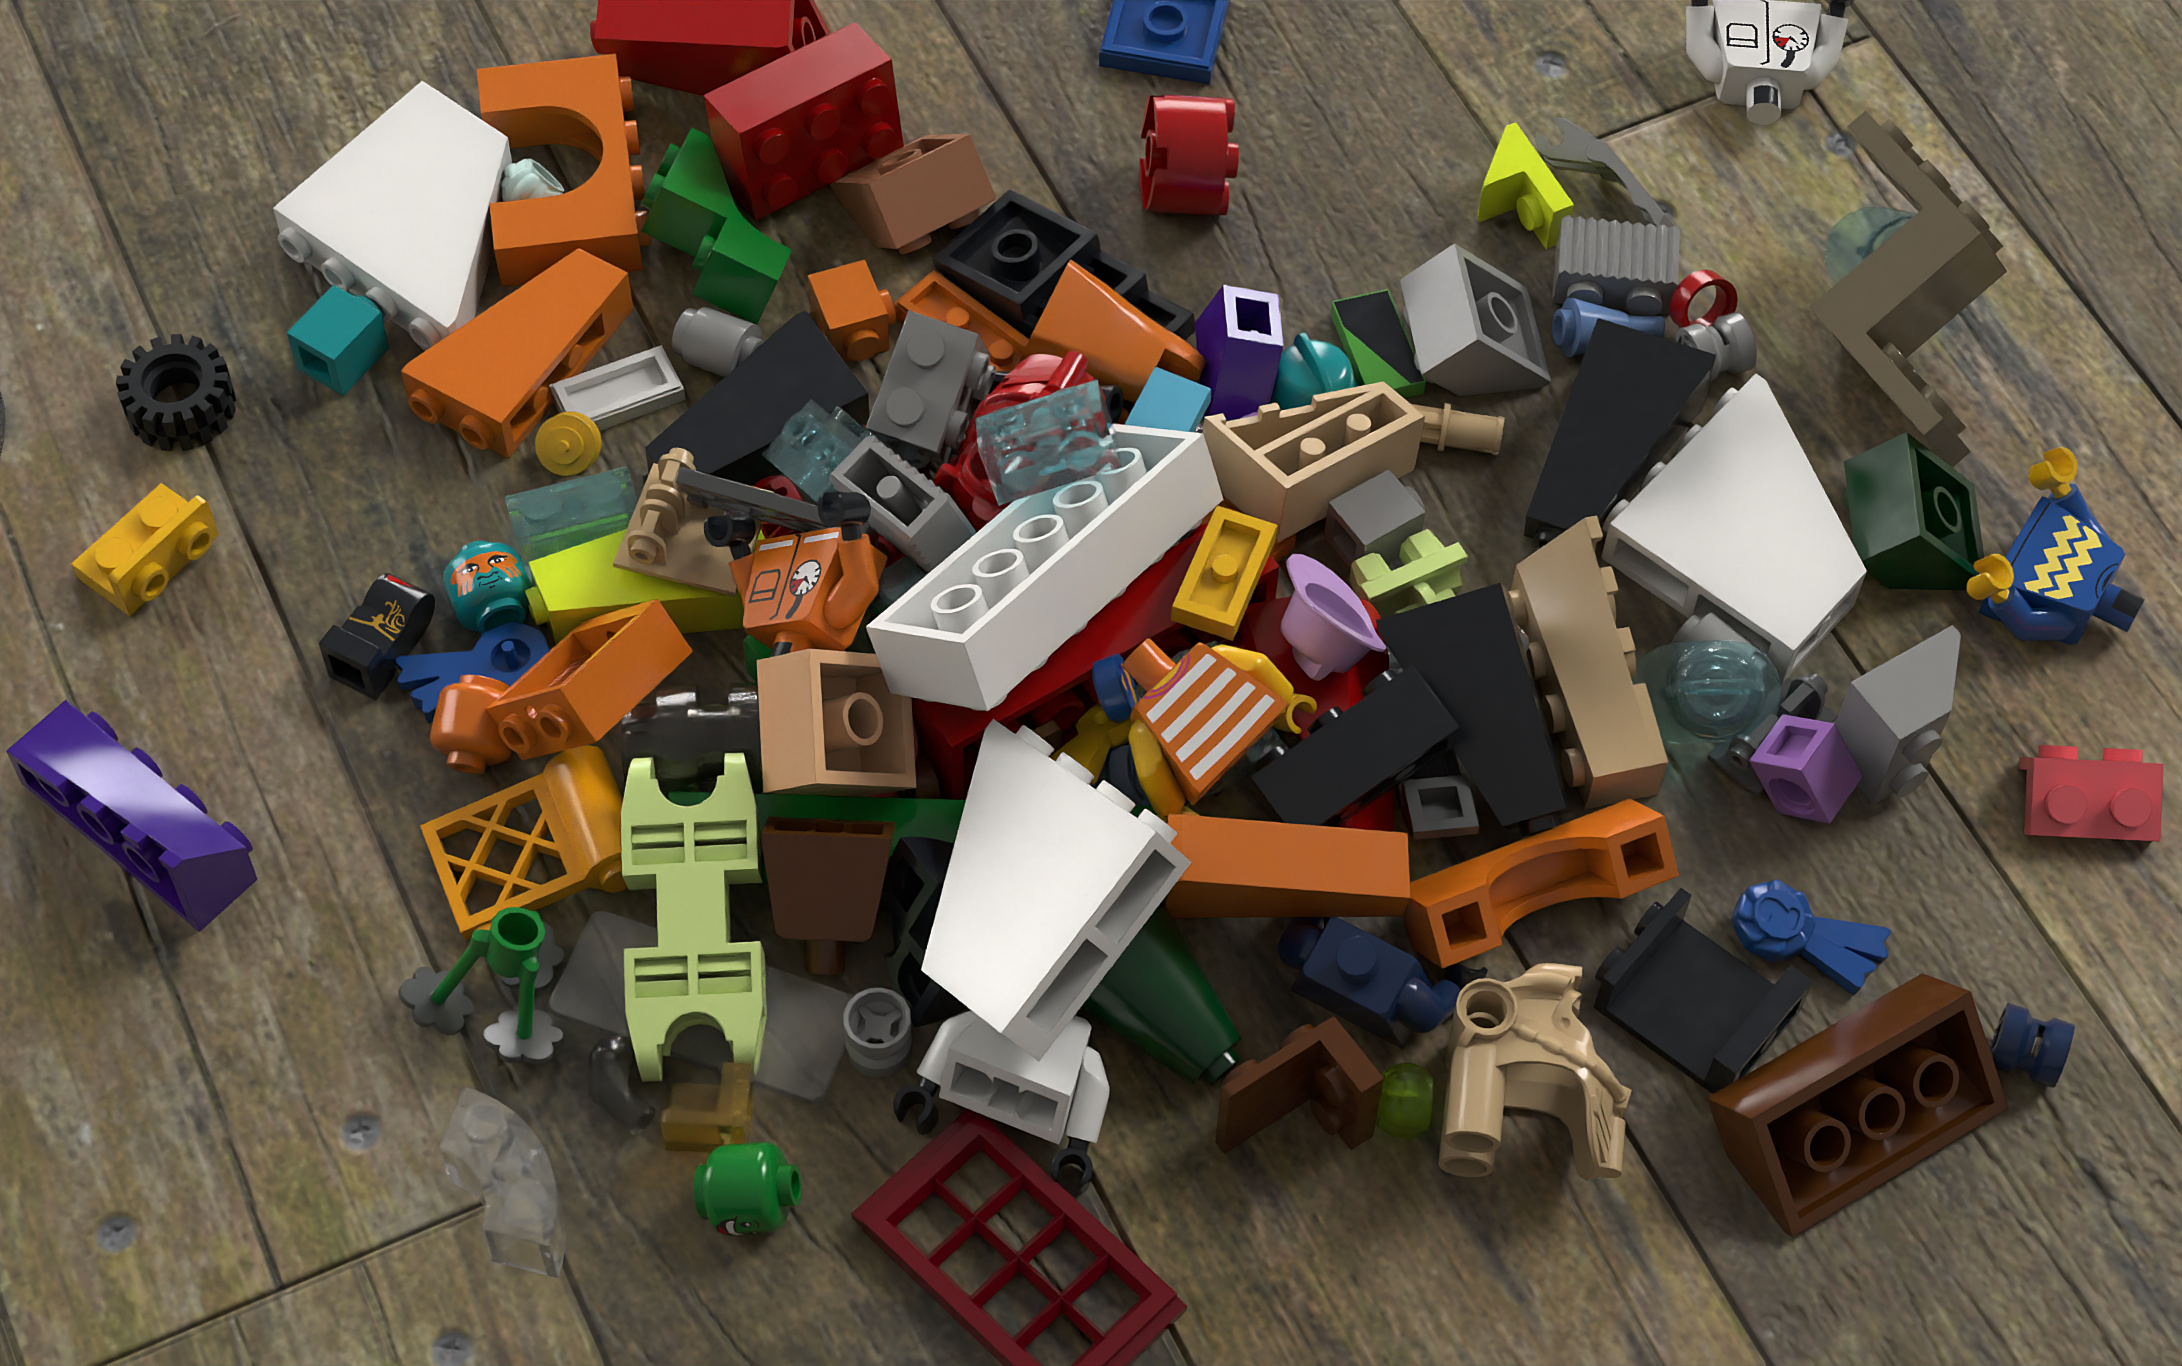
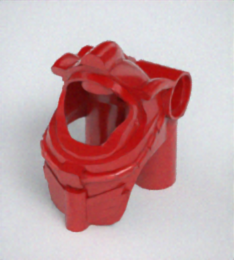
M1069 351L1064 358L1047 354L1030 355L1020 362L1004 377L991 394L985 396L986 400L980 402L974 412V417L970 419L965 431L966 437L962 439L957 455L954 454L948 463L942 464L933 483L936 487L940 486L944 493H948L975 529V534L1099 429L1105 411L1106 397L1101 386L1086 372L1088 361L1081 353ZM1032 438L1042 445L1041 448L1030 443Z

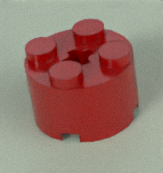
M1150 95L1148 97L1141 131V139H1146L1145 158H1140L1139 162L1140 198L1143 209L1155 211L1156 213L1227 215L1229 183L1225 181V178L1235 179L1239 164L1238 144L1228 143V133H1232L1235 119V103L1233 98L1182 95Z

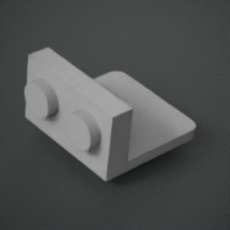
M908 310L866 426L867 430L927 451L939 466L948 463L954 454L957 455L961 441L966 437L965 431L969 424L968 421L976 399L986 400L985 396L989 394L995 378L996 366L989 364L991 355L980 335Z

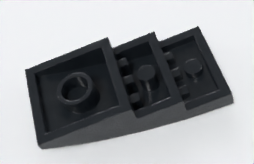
M1011 189L1004 193L932 258L934 267L948 280L1028 339H1030L1070 259L1107 284L1150 319L1186 341L1195 332L1194 313L1149 291L1146 273L1101 251L1098 233Z

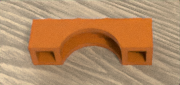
M1629 798L1410 882V901L1403 917L1411 947L1441 968H1445L1501 946L1502 936L1506 929L1518 919L1538 909L1580 898L1609 897L1622 899L1678 877L1679 873L1665 816Z

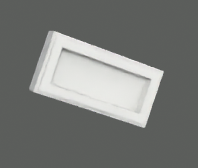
M662 345L549 385L554 398V404L559 413L568 411L582 413L596 424L599 431L686 400L684 388Z

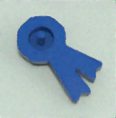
M509 622L485 631L472 651L397 657L396 663L401 671L397 683L399 689L402 690L420 687L413 690L410 695L414 705L418 709L423 710L427 722L432 723L441 689L450 684L459 683L460 676L480 675L502 681L511 686L550 650L545 636L540 630L523 623Z
M1775 879L1747 888L1738 898L1732 915L1733 928L1742 946L1749 950L1750 953L1771 962L1783 961L1800 954L1850 994L1855 995L1863 987L1864 979L1877 968L1872 961L1883 962L1888 958V951L1883 942L1890 936V929L1875 925L1814 917L1806 895L1801 891H1796L1780 880Z

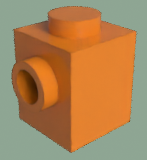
M865 260L808 275L810 311L814 322L844 362L866 360L877 353L890 350L888 325L896 323L894 305L887 289L878 291Z

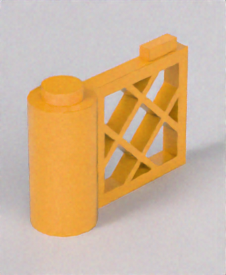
M586 745L565 750L546 764L543 773L420 825L460 933L465 941L471 939L472 933L477 929L489 930L493 917L499 911L509 907H520L536 911L589 887L603 889L610 893L623 891L628 888L622 877L621 809L623 797L607 758L599 747ZM536 798L538 799L542 813L531 835L504 827L513 808ZM466 828L483 833L470 861L448 855L441 839ZM549 829L555 843L544 840ZM497 838L524 847L510 875L484 866ZM538 852L562 859L567 872L566 875L543 885L524 880ZM453 870L463 873L459 882H457ZM477 878L504 887L494 906L470 916L465 901Z

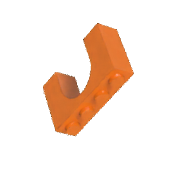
M616 54L477 69L482 121L507 136L510 148L546 144L569 145L589 153L600 163L590 179L567 193L550 197L490 203L494 252L501 287L526 284L578 248L625 272L643 271L640 247L651 246L652 243L651 236L641 232L648 218L647 210L636 211L635 201L643 200L645 188L642 165L630 166L629 156L640 155L636 120H624V112L635 111L631 77H619Z

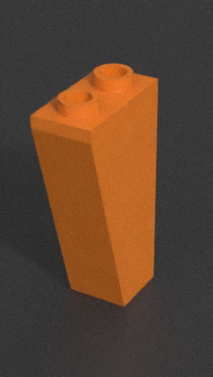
M580 248L576 249L408 362L401 370L409 407L422 420L431 424L439 422L460 433L475 448L481 450L489 448L509 459L554 405V398L549 385L579 375L633 311L628 273Z
M1182 814L1168 815L1166 824L1178 833L1170 844L1192 862L1163 899V904L1172 918L1404 916L1410 901L1408 833Z

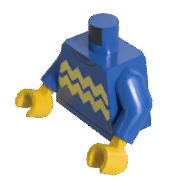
M2065 447L2046 451L2043 456L2044 461L2032 465L2028 478L2035 488L2040 490L2050 489V495L2048 498L2041 496L2006 557L2000 554H1991L1974 562V569L1980 574L1968 580L1967 592L1970 597L1976 600H1983L1978 613L2001 621L2013 636L2021 641H2060L2069 645L2077 644L2093 616L2128 632L2145 599L2112 584L2126 554L2122 547L2112 541L2091 513L2077 485L2068 484V482L2075 478L2078 470L2074 454Z

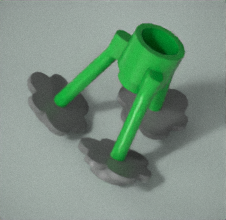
M509 907L499 911L493 917L489 930L477 929L472 933L469 947L450 971H440L436 974L431 968H418L413 974V979L405 980L399 987V998L404 1005L412 1009V1018L417 1025L421 1027L434 1026L442 1034L455 1035L463 1027L464 1018H467L474 1009L472 1001L463 995L465 985L462 979L480 956L485 957L490 968L499 975L501 983L507 987L520 985L518 1012L506 1011L501 1013L498 1023L489 1025L484 1030V1043L489 1048L499 1050V1057L505 1062L543 1064L553 1057V1047H557L562 1043L563 1032L557 1027H552V1017L548 1013L534 1010L535 990H542L550 985L553 980V968L558 967L563 962L564 952L559 945L553 944L555 938L554 930L547 922L541 921L539 913L520 907Z

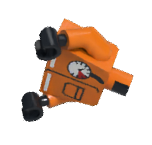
M825 492L821 494L818 500V515L821 522L829 528L758 540L755 552L753 553L748 545L753 540L756 532L755 521L751 515L740 510H726L724 512L725 518L722 516L706 518L704 522L706 540L715 547H729L734 559L728 562L742 600L744 629L752 637L771 649L770 657L805 649L844 651L852 644L866 609L877 596L879 589L878 581L887 561V556L870 544L869 535L861 533L860 526H863L868 521L871 512L870 502L864 495L858 492Z

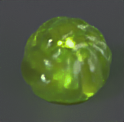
M1404 1062L1388 1067L1382 1074L1384 1082L1376 1121L1385 1133L1394 1138L1402 1140L1416 1138L1430 1129L1433 1075H1430L1426 1069L1415 1063Z

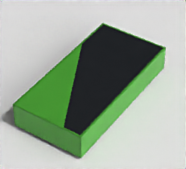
M1386 289L1332 301L1330 314L1346 355L1350 360L1358 385L1363 386L1384 381L1403 398L1424 394L1426 386L1425 377L1416 368L1414 350L1389 290Z

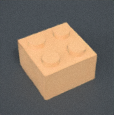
M805 649L757 660L763 793L867 797L916 788L912 699L908 696L890 693L876 654Z

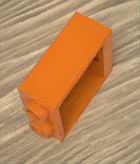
M658 599L583 620L493 701L486 710L497 724L500 737L504 743L515 751L522 761L596 743L683 662L693 650Z

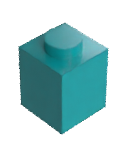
M333 285L286 332L297 370L344 396L389 349L383 323L384 317L380 309L367 297L362 295L354 297Z

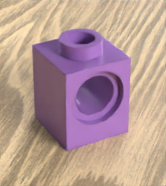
M1782 714L1749 760L1777 813L1829 824L1863 777L1835 723Z

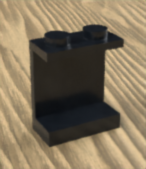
M1680 888L1665 906L1656 901L1649 907L1634 930V934L1638 938L1626 951L1617 946L1602 962L1595 975V979L1601 982L1594 1008L1707 1091L1714 1094L1750 1073L1801 1011L1813 980L1791 965L1775 985L1684 921L1692 895L1683 888Z

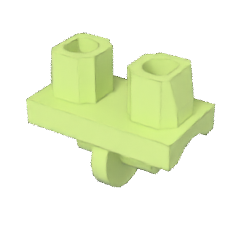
M1426 529L1408 537L1401 544L1399 557L1404 566L1391 571L1381 555L1370 553L1354 560L1351 564L1349 581L1354 593L1359 599L1372 603L1380 617L1384 618L1454 597V593L1462 589L1460 566L1467 562L1468 555L1459 542L1444 547L1431 531Z

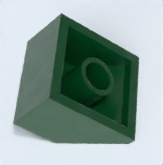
M1907 432L1845 460L1844 468L1847 487L1843 491V498L1850 513L1852 538L1850 540L1867 572L1890 589L1967 591L1968 580L1980 574L1974 569V562L1984 558L1975 485Z

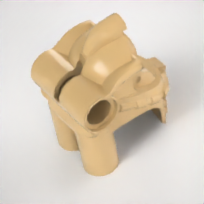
M1556 963L1537 964L1525 971L1520 977L1511 981L1501 982L1491 978L1476 979L1468 983L1459 992L1445 1051V1065L1449 1073L1446 1084L1438 1162L1442 1170L1463 1177H1482L1491 1174L1494 1168L1495 1150L1500 1147L1503 1108H1512L1549 1114L1559 1118L1568 1127L1573 1140L1574 1165L1578 1176L1588 1181L1595 1177L1617 1178L1622 1175L1626 1125L1625 1120L1622 1118L1632 1090L1622 1086L1608 1065L1596 1054L1588 1029L1577 1019L1582 994L1575 990H1578L1581 982V966Z

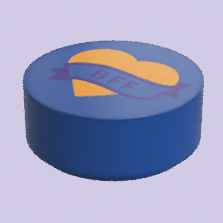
M1118 653L1095 661L1091 669L1093 684L1101 706L1109 719L1116 723L1128 720L1133 707L1140 700L1133 677L1122 668V664L1125 661Z

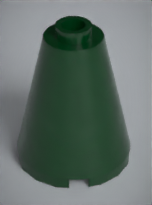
M1161 902L1080 1008L1193 1085L1204 1077L1212 1086L1241 1059L1233 1049L1242 1038L1172 916Z

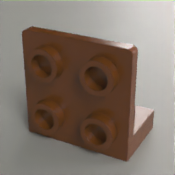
M1332 1016L1315 1028L1311 1024L1303 1025L1290 1033L1282 1041L1279 1051L1260 1063L1253 1059L1240 1064L1224 1079L1223 1087L1220 1091L1215 1143L1223 1153H1227L1311 1099V1110L1321 1127L1330 1135L1338 1133L1347 1146L1353 1150L1373 1137L1384 1078L1335 1016Z

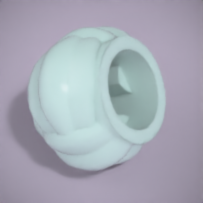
M523 159L518 163L509 164L505 169V178L501 182L503 202L563 194L562 192L564 191L559 181L548 170L532 159Z

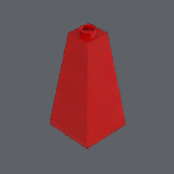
M598 0L596 20L591 21L590 36L595 51L598 54L604 55L616 54L620 77L630 76L633 80L701 96L830 34L814 0Z

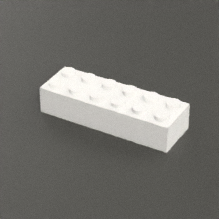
M1105 423L1084 443L1079 445L866 626L890 693L919 698L928 702L935 701L968 707L978 711H988L1002 703L1006 699L1007 693L1032 671L1042 667L1056 649L1072 635L1082 631L1095 614L1111 600L1121 596L1134 579L1150 565L1160 561L1173 544L1187 532L1198 527L1202 522V518L1224 500L1204 434Z

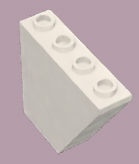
M421 81L273 207L280 232L278 241L283 250L293 260L299 263L307 261L320 270L332 286L335 285L344 291H350L356 296L362 295L370 299L382 312L384 322L392 320L401 326L426 351L475 318L494 250L490 203L503 202L501 182L505 178L506 167L512 164L508 137Z
M1755 374L1739 391L1730 388L1714 408L1712 419L1703 428L1698 424L1694 425L1681 440L1676 450V456L1667 465L1663 462H1658L1643 480L1640 493L1630 503L1625 499L1621 500L1609 513L1603 525V530L1607 532L1601 557L1603 560L1688 619L1694 614L1701 620L1711 612L1716 614L1760 648L1759 656L1769 663L1765 672L1780 683H1783L1855 605L1867 572L1767 381L1758 374Z
M993 719L984 731L921 970L998 1032L1039 1062L1192 862L1170 844L1178 833L1159 817L1144 809L1139 817L1136 818L1130 814L1135 803L1111 784L1103 780L1094 789L1089 785L1094 775L1073 758L1062 752L1057 760L1054 761L1049 758L1054 748L1032 730L1022 725L1018 732L1014 734Z

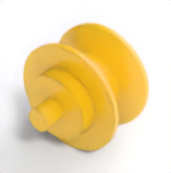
M574 411L559 413L545 421L539 428L535 438V451L541 464L550 472L561 476L576 475L590 467L597 460L602 446L601 434L596 424L586 415Z

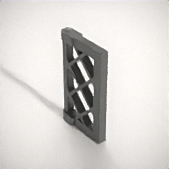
M680 466L676 483L688 495L687 501L691 505L705 509L711 506L725 511H744L751 515L753 519L802 533L829 528L821 522L817 505ZM866 522L863 526H860L861 533L868 534L870 544L878 548L879 533Z

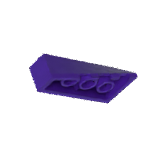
M67 700L63 701L6 750L21 784L198 932L202 931L258 880L249 857V853L253 850L251 843L232 823L225 821L219 826L208 817L205 805L188 787L180 784L174 789L161 778L163 774L160 768L143 750L136 747L129 752L117 742L118 736L113 728L99 714L91 711L85 716Z

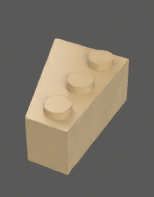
M1383 381L1313 395L1311 405L1282 411L1278 403L1259 406L1258 415L1231 421H1226L1223 413L1207 416L1204 418L1202 433L1205 437L1221 493L1244 514L1277 524L1275 541L1278 543L1325 518L1329 501L1378 474L1390 469L1398 479L1413 471L1425 415Z

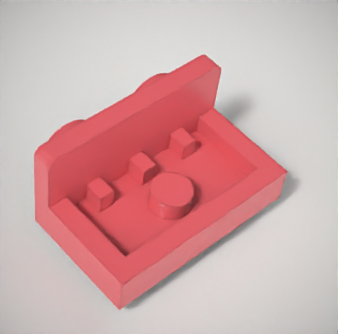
M2039 745L2038 757H2019L2018 770H2027L2024 834L2160 841L2164 764L2142 763L2143 750L2103 748L2102 761L2079 760L2078 747Z

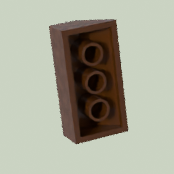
M1923 973L1707 1097L1727 1157L1782 1230L1792 1237L2009 1108L1971 991Z

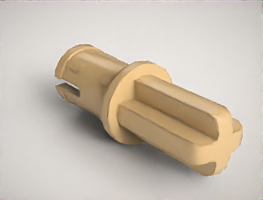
M1445 403L1444 409L1411 404L1425 415L1420 442L1437 444V451L1441 452L1444 451V446L1492 453V455L1498 456L1505 417L1451 410V404Z

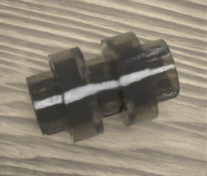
M758 682L730 683L729 703L701 704L698 684L658 686L656 703H638L621 719V752L625 784L633 758L652 757L655 778L658 781L660 791L667 800L669 799V791L704 792V782L717 781L718 776L724 775L725 753H744L753 793L775 794L763 793Z

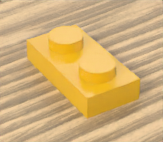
M1216 505L1172 605L1171 621L1233 641L1275 543L1278 525Z

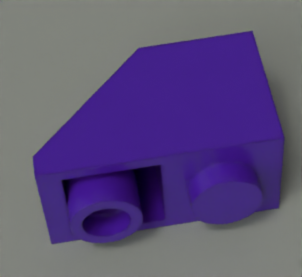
M1222 285L1195 322L1197 350L1206 359V364L1199 380L1201 385L1211 388V402L1203 415V425L1204 418L1207 416L1223 413L1226 421H1231L1258 412L1259 406L1270 404L1283 350L1279 295Z

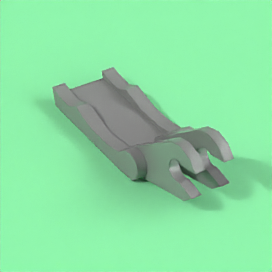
M1554 118L1560 132L1564 134L1562 143L1557 146L1550 145L1545 137L1536 132V147L1549 165L1555 169L1599 174L1606 181L1618 182L1628 190L1634 205L1642 211L1648 224L1652 223L1655 227L1662 224L1667 228L1673 227V224L1662 209L1602 139H1597L1565 118Z

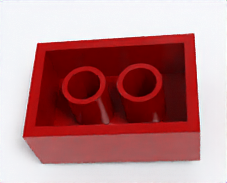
M855 22L704 95L712 141L730 192L755 221L837 181L854 170L904 147L892 59Z

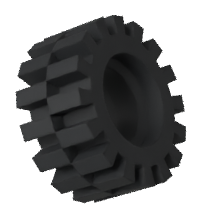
M171 334V344L163 345L161 338L157 337L150 340L153 348L151 351L146 352L141 345L134 349L132 353L136 363L127 359L123 361L120 366L123 376L117 375L116 386L126 419L135 436L140 434L143 443L150 447L158 439L160 448L164 451H172L173 443L179 441L182 451L193 449L191 439L199 437L203 445L213 441L210 432L212 428L221 434L228 427L225 417H234L236 409L233 401H236V394L224 357H220L218 349L210 343L204 347L202 338L193 335L188 345H185L182 334ZM176 383L199 385L198 390L193 395L182 401L163 403L154 400L161 390Z

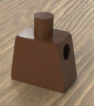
M768 816L762 832V847L775 932L778 937L783 939H806L805 970L807 972L817 975L843 973L845 971L846 941H871L895 832V822Z

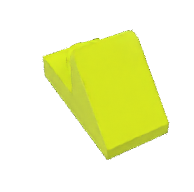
M1515 122L1505 127L1482 187L1477 220L1482 222L1517 208V213L1523 226L1529 231H1534L1545 249L1556 246L1561 219L1567 215L1572 217L1574 204Z

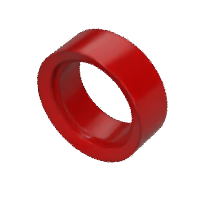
M1712 270L1696 271L1682 280L1675 289L1670 301V317L1679 328L1694 324H1701L1705 327L1711 326L1718 317L1736 311L1738 302L1737 291L1732 283ZM1715 285L1716 297L1710 310L1701 318L1689 321L1688 308L1693 297L1703 288Z

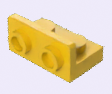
M160 483L74 560L71 565L76 578L125 614L131 616L146 601H151L158 597L165 589L168 581L191 560H196L204 555L219 533L209 503L197 495L188 502Z

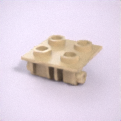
M672 448L669 454L661 456L658 464L653 463L613 562V567L736 596L738 588L728 562L734 560L730 548L712 546L706 540L704 534L706 518L710 516H722L725 518V510L711 506L705 509L691 505L687 501L688 495L676 483V478L680 466L696 471L693 464L694 457L685 449ZM754 519L756 525L755 536L751 543L748 544L751 552L754 549L763 525V521Z

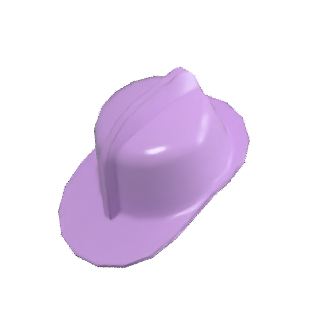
M1292 554L1286 561L1287 569L1295 591L1281 621L1280 630L1285 639L1292 645L1295 661L1309 678L1319 681L1325 678L1331 671L1345 673L1356 665L1371 649L1383 652L1386 649L1385 644L1376 634L1362 602L1342 579L1317 560L1303 554Z

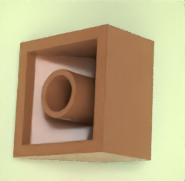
M927 134L889 153L883 158H879L842 176L830 184L835 196L875 247L898 249L900 254L915 251L929 244L932 241L930 232L948 224L950 229H956L972 223L981 215L979 208L997 200L970 134Z

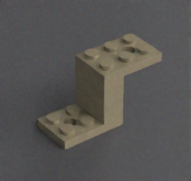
M1865 110L1847 128L1876 168L1918 213L1809 308L1951 467H1954L1971 452L1958 437L1966 429V426L1953 413V410L1939 394L1921 378L1906 358L2007 272L1996 255L2003 248V245L1989 230V224L1967 200L1962 202L1950 189L1951 185L1928 159L1922 160L1912 148L1913 144L1890 119L1880 126Z

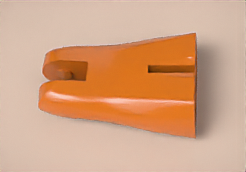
M1071 259L1056 285L1019 361L1020 363L1030 355L1037 354L1064 358L1067 352L1077 351L1087 359L1088 367L1086 372L1099 385H1118L1122 389L1123 400L1133 404L1138 400L1155 367L1196 382L1200 379L1206 364V359L1192 345L1150 319L1107 284Z

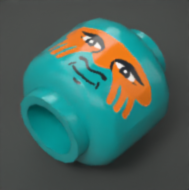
M482 540L471 542L458 551L457 555L451 559L443 574V586L455 616L464 628L483 634L493 627L509 622L523 623L526 619L530 603L526 597L525 590L533 586L519 554L513 547L499 542Z

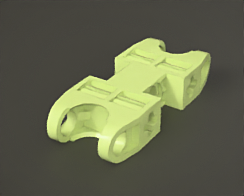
M725 753L724 775L717 777L714 791L702 803L689 807L676 805L667 800L662 794L658 781L655 778L652 757L633 758L628 771L621 809L622 877L629 890L657 889L658 947L624 949L625 1014L641 1079L643 1082L662 1081L663 1056H670L672 1043L680 1032L687 1027L698 1024L713 1026L723 1033L726 1041L729 1042L730 1051L734 1055L736 1076L756 1075L767 1020L765 953L760 941L731 943L729 884L762 883L760 818L744 753Z

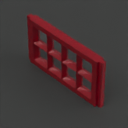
M966 1109L851 1213L852 1219L861 1227L862 1231L1003 1366H1044L1025 1347L1061 1313L1065 1314L1094 1342L1071 1366H1130L1187 1311V1305L1177 1297V1293L1065 1189L1055 1182L1053 1178L988 1118L970 1109ZM981 1149L1011 1179L974 1212L944 1182ZM1024 1189L1054 1218L1017 1252L986 1222L1020 1190ZM935 1192L964 1222L927 1255L897 1225L929 1195ZM1066 1228L1097 1258L1060 1292L1029 1262ZM977 1232L1007 1262L973 1294L969 1295L939 1265ZM1110 1269L1141 1299L1104 1333L1073 1302L1102 1274ZM1020 1272L1051 1302L1013 1337L982 1306Z

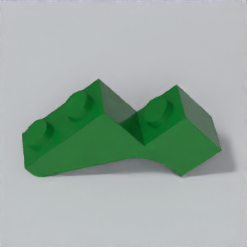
M691 127L681 148L672 143L669 145L657 173L652 178L641 202L642 206L651 210L641 232L695 257L691 267L700 271L701 274L693 289V295L757 325L792 249L758 231L740 214L734 204L713 141L706 134Z

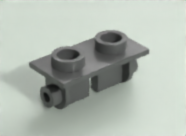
M1809 673L1807 676H1797L1793 681L1787 678L1708 754L1707 758L1758 797L1765 789L1749 760L1782 714L1833 723L1837 719L1838 715L1824 705L1825 694L1828 691L1826 682L1815 673Z

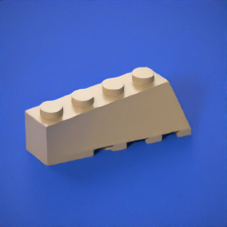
M1597 515L1582 519L1518 563L1511 591H1508L1517 625L1529 638L1526 656L1530 661L1529 667L1533 680L1539 681L1544 695L1541 706L1548 732L1550 734H1558L1563 748L1561 752V766L1565 781L1570 788L1577 787L1585 810L1619 803L1629 798L1634 800L1658 795L1668 764L1646 683H1632V679L1636 676V648L1630 628H1616V605L1613 594L1618 592V586L1612 566L1599 568L1595 548L1597 541H1601L1603 538Z

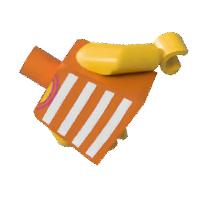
M1148 638L1122 664V668L1147 691L1133 707L1129 717L1132 726L1128 739L1138 780L1157 817L1167 823L1168 815L1200 816L1184 805L1185 798L1194 805L1272 727L1281 731L1300 734L1302 730L1292 720L1294 707L1300 711L1312 714L1317 709V703L1313 698L1293 693L1292 684L1268 657L1254 651L1223 644L1210 648L1206 644L1199 642L1175 664Z

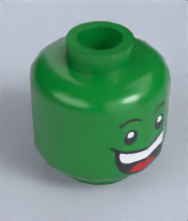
M771 1142L718 1146L709 1154L706 1164H700L695 1172L694 1199L700 1218L704 1220L709 1219L712 1227L723 1235L775 1232L785 1224L790 1207L798 1206L801 1201L802 1182L797 1165H788L782 1150Z

